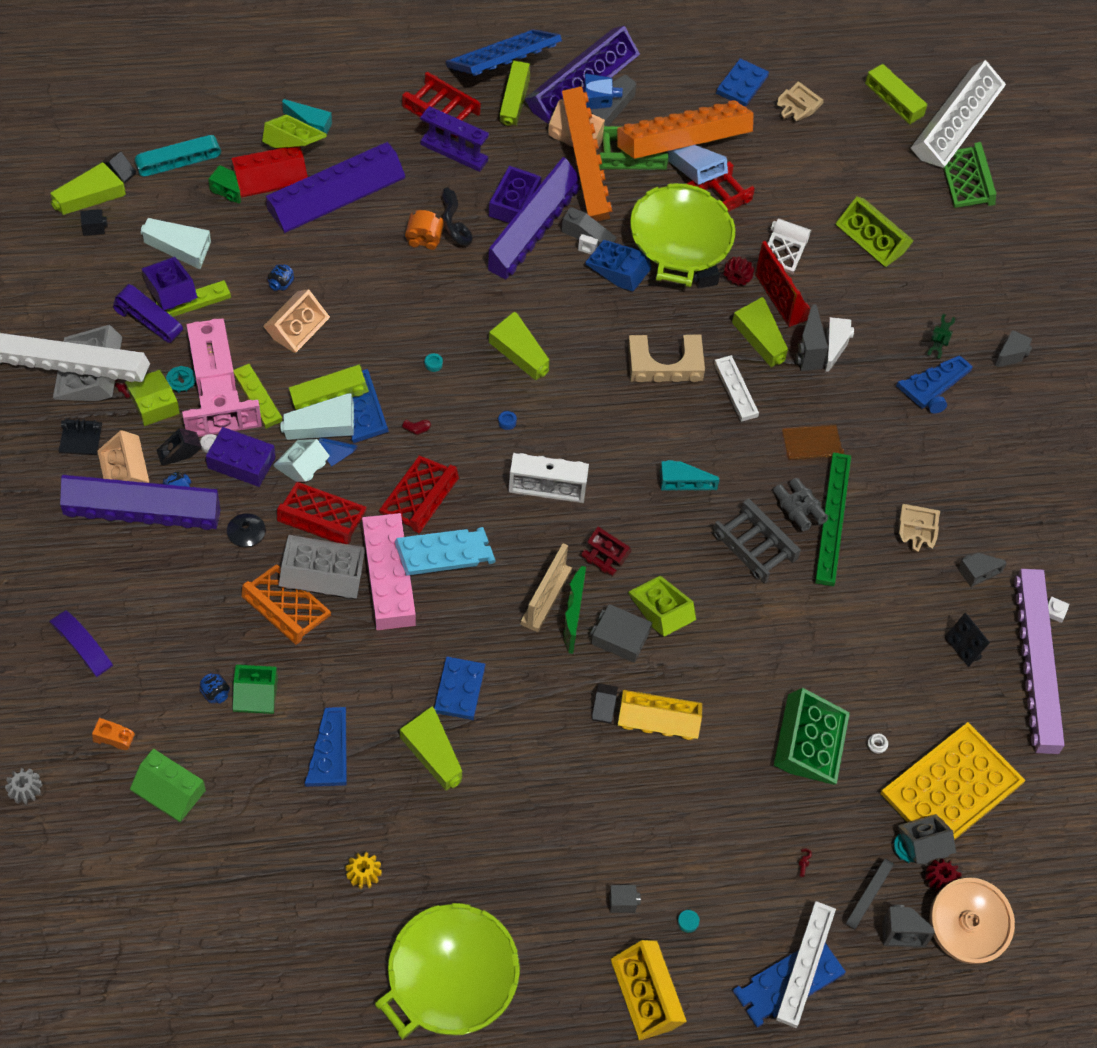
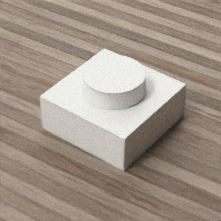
M581 234L578 250L592 255L597 248L598 239Z
M1051 597L1048 602L1049 617L1062 623L1070 604Z

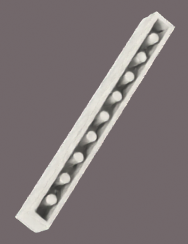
M0 333V363L24 365L30 368L39 367L45 370L53 369L61 372H74L79 375L88 374L95 377H109L114 380L123 379L129 382H142L150 365L147 357L142 352Z

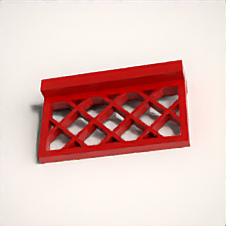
M419 455L379 509L380 514L401 513L402 523L411 526L414 532L420 534L458 481L457 467L451 464L447 467ZM421 463L429 467L420 471L417 469ZM439 470L444 472L442 476L434 477L432 473ZM431 474V479L421 481V475ZM418 477L419 482L408 485L407 482L410 478ZM434 484L431 490H423L424 485ZM421 487L422 492L411 495L410 489ZM408 491L409 496L397 497L399 492ZM424 497L422 503L413 504L414 499ZM411 501L412 506L400 508L399 503ZM397 504L399 508L395 511L387 510L389 506ZM414 511L411 519L405 518L402 515L403 513Z
M296 482L284 503H280L277 508V521L330 541L349 545L351 536L364 516L367 507ZM299 489L305 491L307 494L298 497L296 492ZM322 497L325 501L315 503L313 498ZM310 499L312 504L302 506L300 501ZM297 502L299 508H292L288 505ZM338 503L342 507L333 509L331 504ZM327 506L329 511L320 513L318 508ZM315 509L317 514L311 515L305 511ZM355 509L360 512L351 516L349 510ZM345 512L347 517L337 518L336 514ZM332 515L334 520L328 521L323 519V517ZM350 522L351 527L347 528L342 526L341 524Z

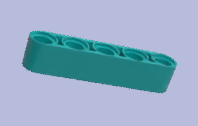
M207 135L140 153L134 158V161L141 176H150L216 158L221 154V149L214 135Z

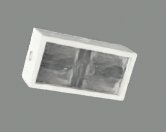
M513 453L509 492L584 503L589 464L580 461L572 462L565 461L564 459H551L544 456L537 457L524 453Z

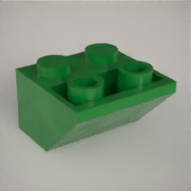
M236 665L233 684V712L274 714L278 683L277 667Z

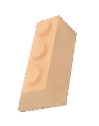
M560 99L550 120L548 135L573 147L565 104ZM592 114V118H589L590 123H594L596 132L592 135L593 139L597 138L598 146L600 147L603 141L605 120Z
M307 289L297 291L263 327L276 342L296 353L330 316L311 291Z
M120 430L98 450L103 479L149 483L138 435Z

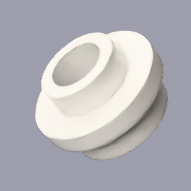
M874 734L868 740V747L874 753H883L888 747V741L884 735ZM878 742L881 746H876L874 743Z

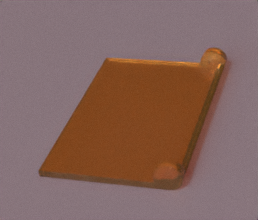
M837 425L782 429L789 460L832 457L833 452L844 454Z

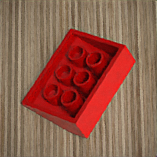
M763 241L755 272L756 278L788 327L807 321L810 312L808 303H805L800 291L795 287L791 277L787 275L783 265L778 261L767 242Z

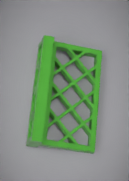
M977 142L974 143V147L958 149L952 156L955 158L953 163L948 162L944 167L954 207L958 208L981 203H988V206L995 205L996 191L982 143ZM964 154H972L970 160L962 157ZM958 161H961L966 164L963 168L957 166L956 163ZM969 165L976 168L973 173L966 170ZM952 168L959 171L956 176L950 173ZM962 174L969 176L967 181L959 177ZM972 179H975L980 183L977 186L971 184L970 181ZM956 181L963 184L960 189L953 186ZM966 186L973 189L971 194L963 191ZM976 192H979L983 194L984 197L976 198L973 195ZM962 195L966 197V200L957 201V197Z

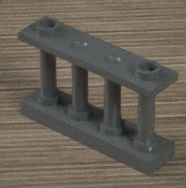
M748 498L743 502L742 514L725 526L716 521L713 533L718 540H721L753 572L756 579L761 580L765 584L768 581L770 569L784 559H788L793 564L798 560L801 549ZM745 520H749L755 527L736 539L730 531ZM762 533L767 540L749 552L743 544L756 534ZM775 546L781 553L762 565L756 557L769 547Z

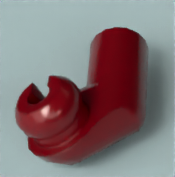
M406 419L403 422L402 428L419 435L430 429L431 422L426 419L413 423Z

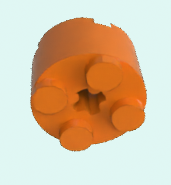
M418 210L413 215L411 213L405 233L409 245L412 247L426 246L430 250L436 249L442 235L443 219L441 217L438 219L435 217V213L426 210Z

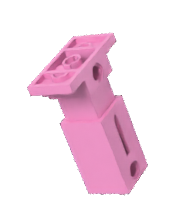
M224 318L187 324L201 409H190L182 412L185 429L197 432L198 437L207 434H218L222 427L233 431L262 427L259 401L247 400L239 402Z

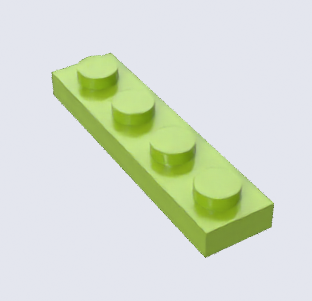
M225 280L196 289L198 298L164 311L174 317L231 298V293Z
M246 364L233 370L234 377L247 399L259 401L261 422L267 429L283 422L282 416L251 365Z

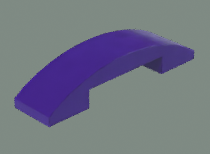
M67 610L49 621L60 636H63L80 655L85 665L96 678L113 667V664L93 637Z

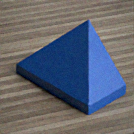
M322 437L318 440L330 456L327 461L331 467L357 449V445Z

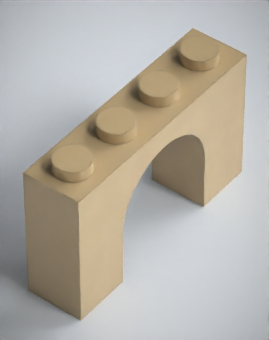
M629 335L628 357L631 382L703 381L705 365L701 335H683L681 344L683 358L671 365L658 363L650 356L647 335Z

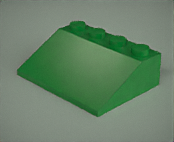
M804 688L788 694L774 766L793 775L836 785L850 712Z

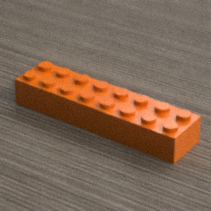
M732 100L726 104H714L708 108L700 107L699 110H686L681 114H670L667 117H655L654 120H641L636 124H625L617 128L618 148L635 159L753 132V112L737 101Z

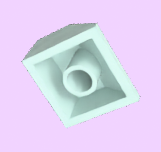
M317 439L297 440L273 466L296 482H307L313 478V473L317 469L322 468L326 464L325 461L330 456Z

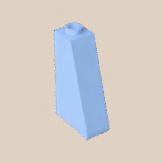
M692 145L666 151L668 153V161L698 185L728 173L727 158L699 146Z

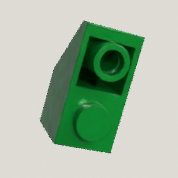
M219 165L208 178L210 191L240 204L241 195L235 172Z

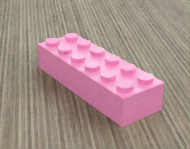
M401 513L362 517L376 630L416 626L410 575L406 576L395 545L397 538L404 537Z

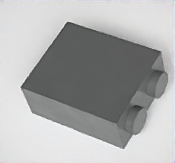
M609 604L606 610L601 611L598 618L600 621L598 626L594 625L590 636L593 637L592 645L635 663L650 634L652 622Z

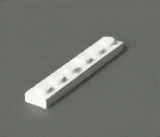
M817 901L815 902L776 1021L794 1028L798 1027L835 914V908Z

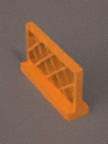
M276 564L251 583L249 581L242 585V597L297 645L302 641L304 635L331 616V611L312 594L304 590L296 589L295 592H285L284 587H282V591H270V585H279V580L270 579V576L275 572L280 575L281 567ZM268 584V591L259 590L256 586ZM270 596H281V603L272 602ZM284 597H295V603H284ZM298 597L307 598L309 604H298ZM283 608L295 609V615L286 614L283 612ZM297 609H309V616L297 615ZM311 610H320L323 614L321 616H311ZM297 620L309 621V625L302 628L297 624Z

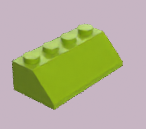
M856 196L836 222L839 228L885 267L902 256L914 241L868 201Z

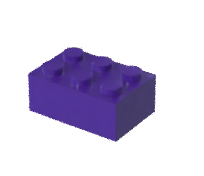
M509 166L489 202V216L510 223L541 185V176Z
M176 257L141 268L146 287L163 310L172 309L177 305L189 303L198 298L193 279Z
M225 427L221 428L206 454L208 469L260 487L276 458L274 445Z

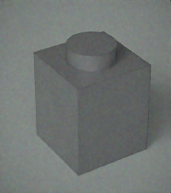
M636 885L610 886V913L636 912L637 905L641 904L640 892L636 891Z

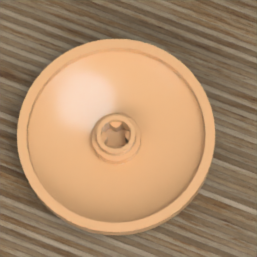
M962 878L949 883L938 892L930 909V925L934 928L935 933L933 936L936 942L946 954L957 961L967 964L989 962L999 957L1008 948L1013 938L1015 920L1010 903L997 887L982 879Z

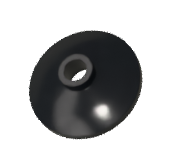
M250 513L235 516L227 526L229 540L234 545L244 548L260 543L266 533L263 520L257 515Z

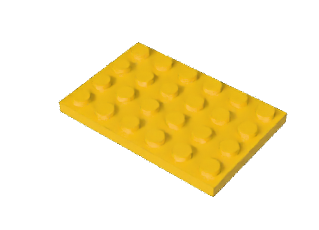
M967 722L885 787L880 794L907 822L937 814L953 830L955 840L1024 784L1025 779Z

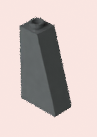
M626 74L615 80L613 87L623 88L622 98H613L612 106L609 108L591 109V114L604 119V126H609L634 98L637 85L635 81Z

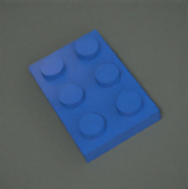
M740 58L717 88L716 94L730 101H737L746 107L767 79L769 71Z
M446 656L434 708L436 713L474 720L486 664Z

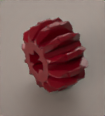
M740 256L738 258L732 257L726 262L724 275L727 276L726 280L732 281V284L737 283L738 286L741 284L746 285L752 280L755 267L752 266V262H747L746 258L742 259Z
M940 858L939 862L933 860L931 866H928L926 869L925 880L930 881L928 887H935V893L962 876L961 872L957 871L958 865L952 866L951 860H948L947 863H945L943 858Z

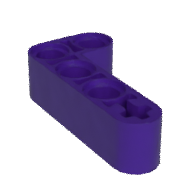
M128 284L115 297L113 308L118 314L126 316L130 313L164 341L171 343L183 331L182 325L134 286Z

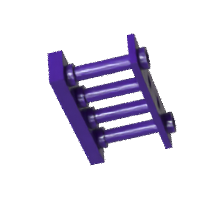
M431 106L422 114L420 119L429 123V130L421 139L422 146L478 172L483 169L488 162V156L480 153V148L488 138V132ZM436 127L444 130V136L436 133ZM451 134L459 137V143L451 139ZM466 140L474 144V150L465 146Z

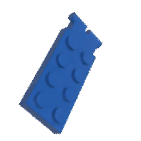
M826 943L824 944L807 997L846 973ZM799 950L751 978L750 985L743 989L738 986L733 990L743 1007L748 1004L752 1006L746 1012L757 1028L764 1024L763 1019L772 1014L774 1018L778 1015Z

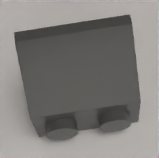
M937 814L898 825L908 854L916 864H926L930 860L946 858L956 853L953 830Z
M900 904L890 907L882 920L883 946L926 947L935 933L934 928L914 909Z

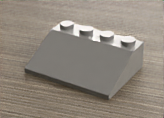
M106 325L64 337L63 342L120 349L122 336L112 326ZM58 370L53 398L55 400L100 401L111 398L115 380L109 377H95L88 374L79 375L74 372H61Z
M288 535L281 566L279 586L357 599L365 547Z

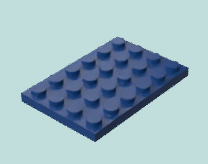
M532 29L447 60L446 65L448 68L466 72V74L478 75L484 69H495L498 64L511 63L514 58H525L528 53H538L544 47H554L557 45L556 43L562 40L560 34Z

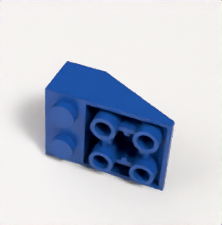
M603 240L585 262L586 265L616 286L630 291H634L651 270L650 258L642 251L607 240Z

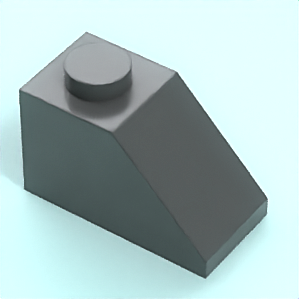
M1012 330L995 366L1001 367L1022 362L1024 356L1028 357L1032 350V346H1030L1032 338Z
M976 553L972 556H965L961 560L958 570L969 586L973 587L1002 573L1007 563L999 558Z

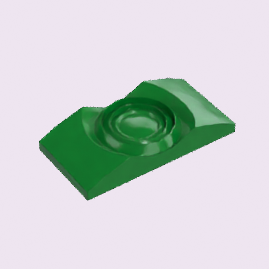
M586 566L580 567L570 583L571 592L567 603L568 608L565 613V630L563 631L565 645L570 654L574 652Z

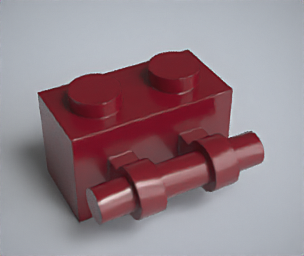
M597 527L587 542L593 548L592 552L590 553L584 549L581 556L587 559L586 562L589 564L593 563L601 568L603 573L614 576L617 570L612 567L613 562L622 566L632 550L622 541L602 528ZM601 553L608 559L604 562L597 555Z

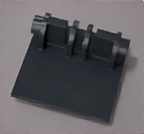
M68 418L61 421L63 430L59 453L97 455L102 422H97V420L86 421L85 419L82 421L77 419L75 421L68 420Z
M966 613L962 615L945 636L946 640L968 667L975 660L979 661L983 657L981 655L982 652L990 644Z

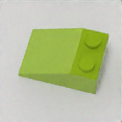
M286 114L265 122L262 142L268 144L271 148L305 146L327 137V134Z
M160 370L146 374L142 382L125 381V385L144 426L180 414L178 401Z
M658 576L628 592L645 618L652 622V627L664 637L696 620L694 602L662 576Z

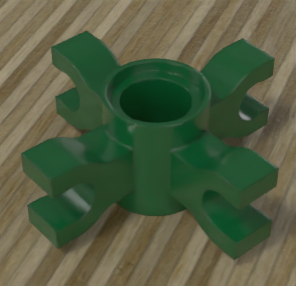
M944 313L941 317V327L935 326L930 340L935 343L928 351V355H931L933 350H937L939 352L937 358L939 359L942 356V346H948L953 333L949 328L956 319V317H952L950 322H946V314Z

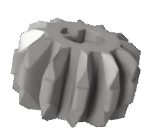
M21 768L18 774L13 771V777H7L8 784L5 785L8 797L14 799L17 804L21 800H23L24 804H27L28 799L35 801L34 795H40V787H42L39 774H33V770L30 768L26 772Z

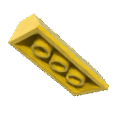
M623 690L618 725L622 726V728L632 730L633 728L642 729L646 733L660 732L664 736L678 735L687 740L698 739L702 720V703Z
M641 940L611 958L639 1040L672 1031L687 1022L657 941Z

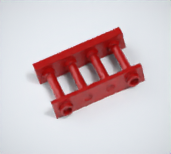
M429 72L425 73V85L415 95L407 91L402 95V107L419 117L422 116L429 106L434 108L443 97L450 99L451 102L441 110L442 112L448 114L457 104L465 108L456 117L461 121L471 112L479 116L481 111V103L477 99L468 96ZM430 89L438 92L428 103L420 99Z
M730 161L727 162L728 173L699 185L693 180L687 183V185L696 186L704 190L714 188L725 200L722 203L728 208V212L745 203H749L753 199L755 190L753 186L744 190L732 177L734 165ZM727 181L738 194L731 197L719 183Z

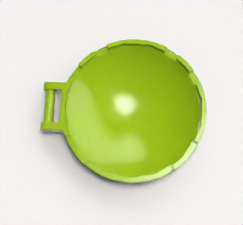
M667 184V187H656L649 190L635 204L630 219L631 233L639 249L658 264L657 281L666 280L686 284L685 286L691 287L694 271L715 266L730 252L735 239L734 220L730 217L728 208L721 200L717 201L714 197L710 196V192L687 184ZM663 269L687 272V277L663 273Z
M460 903L431 907L413 917L398 934L389 958L388 972L391 991L379 999L375 1006L378 1010L381 1009L398 1030V1035L401 1039L406 1038L419 1026L444 1035H464L481 1030L502 1015L516 992L520 966L515 943L503 924L484 910L482 911L470 905ZM393 999L411 1021L407 1026L404 1025L388 1004Z

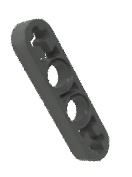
M886 858L884 859L846 925L854 930L857 928L894 863Z

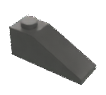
M570 207L563 218L562 233L577 239L580 238L581 234L598 239L597 247L603 240L614 243L616 241V236L585 212Z

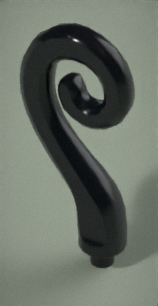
M446 187L443 189L444 193L442 194L446 207L443 213V223L450 236L458 244L468 246L473 241L472 234L463 223L456 222L453 224L452 217L458 208V199L455 192Z

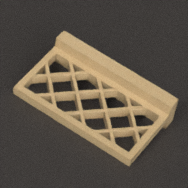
M563 543L529 603V607L520 625L539 632L572 572V567L566 565L568 545Z

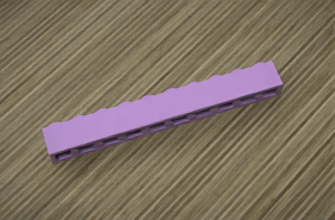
M1021 569L1018 576H1015L1014 586L1018 589L1016 603L1019 604L1018 621H1021L1022 626L1020 628V638L1023 639L1022 656H1025L1024 673L1027 674L1025 688L1026 691H1029L1027 706L1028 709H1031L1029 725L1033 727L1031 743L1035 746V753L1060 754L1064 747V737L1044 570Z

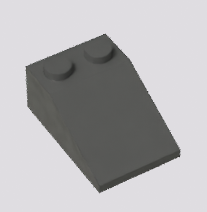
M816 304L812 305L801 343L798 344L799 351L795 356L796 364H799L801 371L822 369L828 350Z

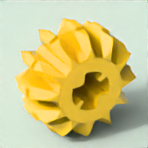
M366 852L364 857H361L359 853L356 854V859L350 857V864L346 865V871L348 872L346 877L348 880H351V885L355 886L359 883V888L362 889L364 884L370 888L371 882L378 883V876L382 875V870L379 869L381 863L380 861L376 862L375 855L369 858Z

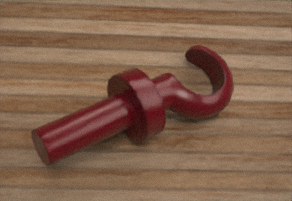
M114 383L119 392H122L126 398L130 397L126 390L127 386L124 383Z
M807 848L801 849V852H808L809 855L803 856L799 860V865L801 866L800 877L805 876L806 867L809 866L808 859L812 857L811 850Z

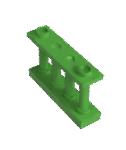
M604 126V153L600 152L602 165H599L600 169H667L668 153L661 152L635 159L623 150H621V153H611L610 141H618V127Z

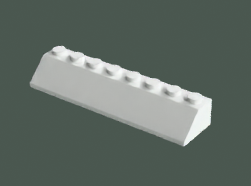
M986 60L969 70L912 145L911 149L921 161L942 168L945 167L1006 85Z

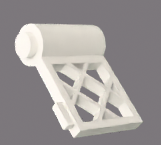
M778 219L772 223L770 231H773L768 245L772 248L771 250L776 255L778 261L783 265L785 272L794 274L809 240L811 230ZM774 239L781 241L783 245L775 248L773 244ZM796 246L800 249L792 254L789 247ZM786 249L788 255L781 258L778 251ZM791 259L793 262L792 268L785 266L783 261Z

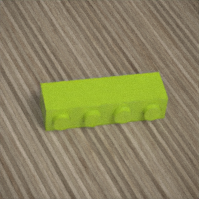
M884 64L868 72L865 84L908 124L915 122L925 115L928 104Z
M360 364L289 387L296 410L345 394H352V397L369 392Z

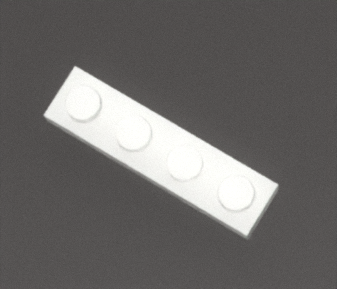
M732 355L716 359L714 365L740 421L758 417L759 412Z

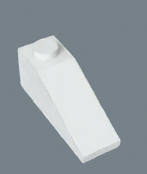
M831 317L829 319L826 337L828 350L826 353L825 372L831 370L848 345L849 339L853 338L854 327H851V320Z

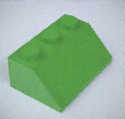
M155 749L140 764L130 787V791L178 822L184 819L206 791L202 779Z

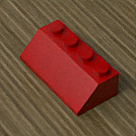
M300 146L284 147L231 158L241 198L277 191L308 177Z

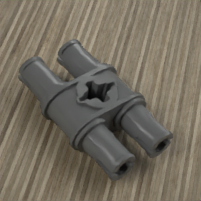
M794 478L790 482V487L795 492L791 495L782 484L774 488L773 492L780 500L781 508L786 510L789 518L796 521L802 531H807L811 528V522L806 515L812 514L819 524H824L828 520L827 514L821 508V502L814 497L812 490L806 488L799 478Z

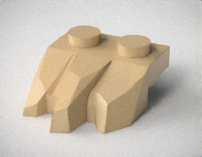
M798 81L790 90L786 89L778 97L777 105L784 108L781 112L783 119L794 115V120L799 121L812 115L823 104V99Z
M902 504L899 518V534L903 542L912 540V551L919 552L922 543H925L928 548L933 549L938 537L940 511Z

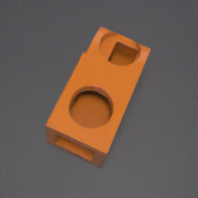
M99 718L93 730L92 739L95 743L101 744L102 742L121 750H128L135 733L122 725Z

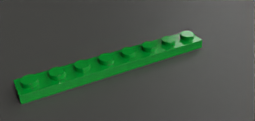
M835 452L832 454L824 511L828 516V520L822 526L815 579L817 584L834 587L836 582L851 455Z

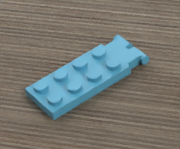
M483 527L478 528L475 532H468V529L401 537L395 540L406 576L477 566L479 562L488 561L489 564L496 562L491 547L485 546L489 544Z

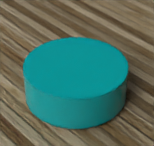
M431 353L425 357V368L428 371L437 372L441 370L443 359L439 354Z
M685 910L679 915L678 926L682 931L691 933L699 926L700 919L696 912Z

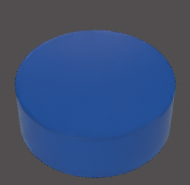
M941 396L931 399L928 403V408L933 414L940 413L947 407L945 398Z
M504 411L498 417V424L504 430H511L517 424V417L511 411Z

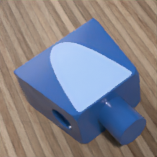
M585 74L584 92H587L589 102L586 103L587 108L600 109L611 107L613 98H622L623 88L613 87L611 77Z

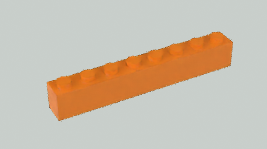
M582 86L564 90L562 94L587 213L597 222L610 219L609 212H612L611 203L606 200V196H609L607 186H603V181L606 179L604 170H600L599 165H602L600 154L597 155L596 149H599L597 138L593 139L592 135L596 132L594 123H590L589 118H592L590 107L587 108L586 103L589 102L587 92H583Z

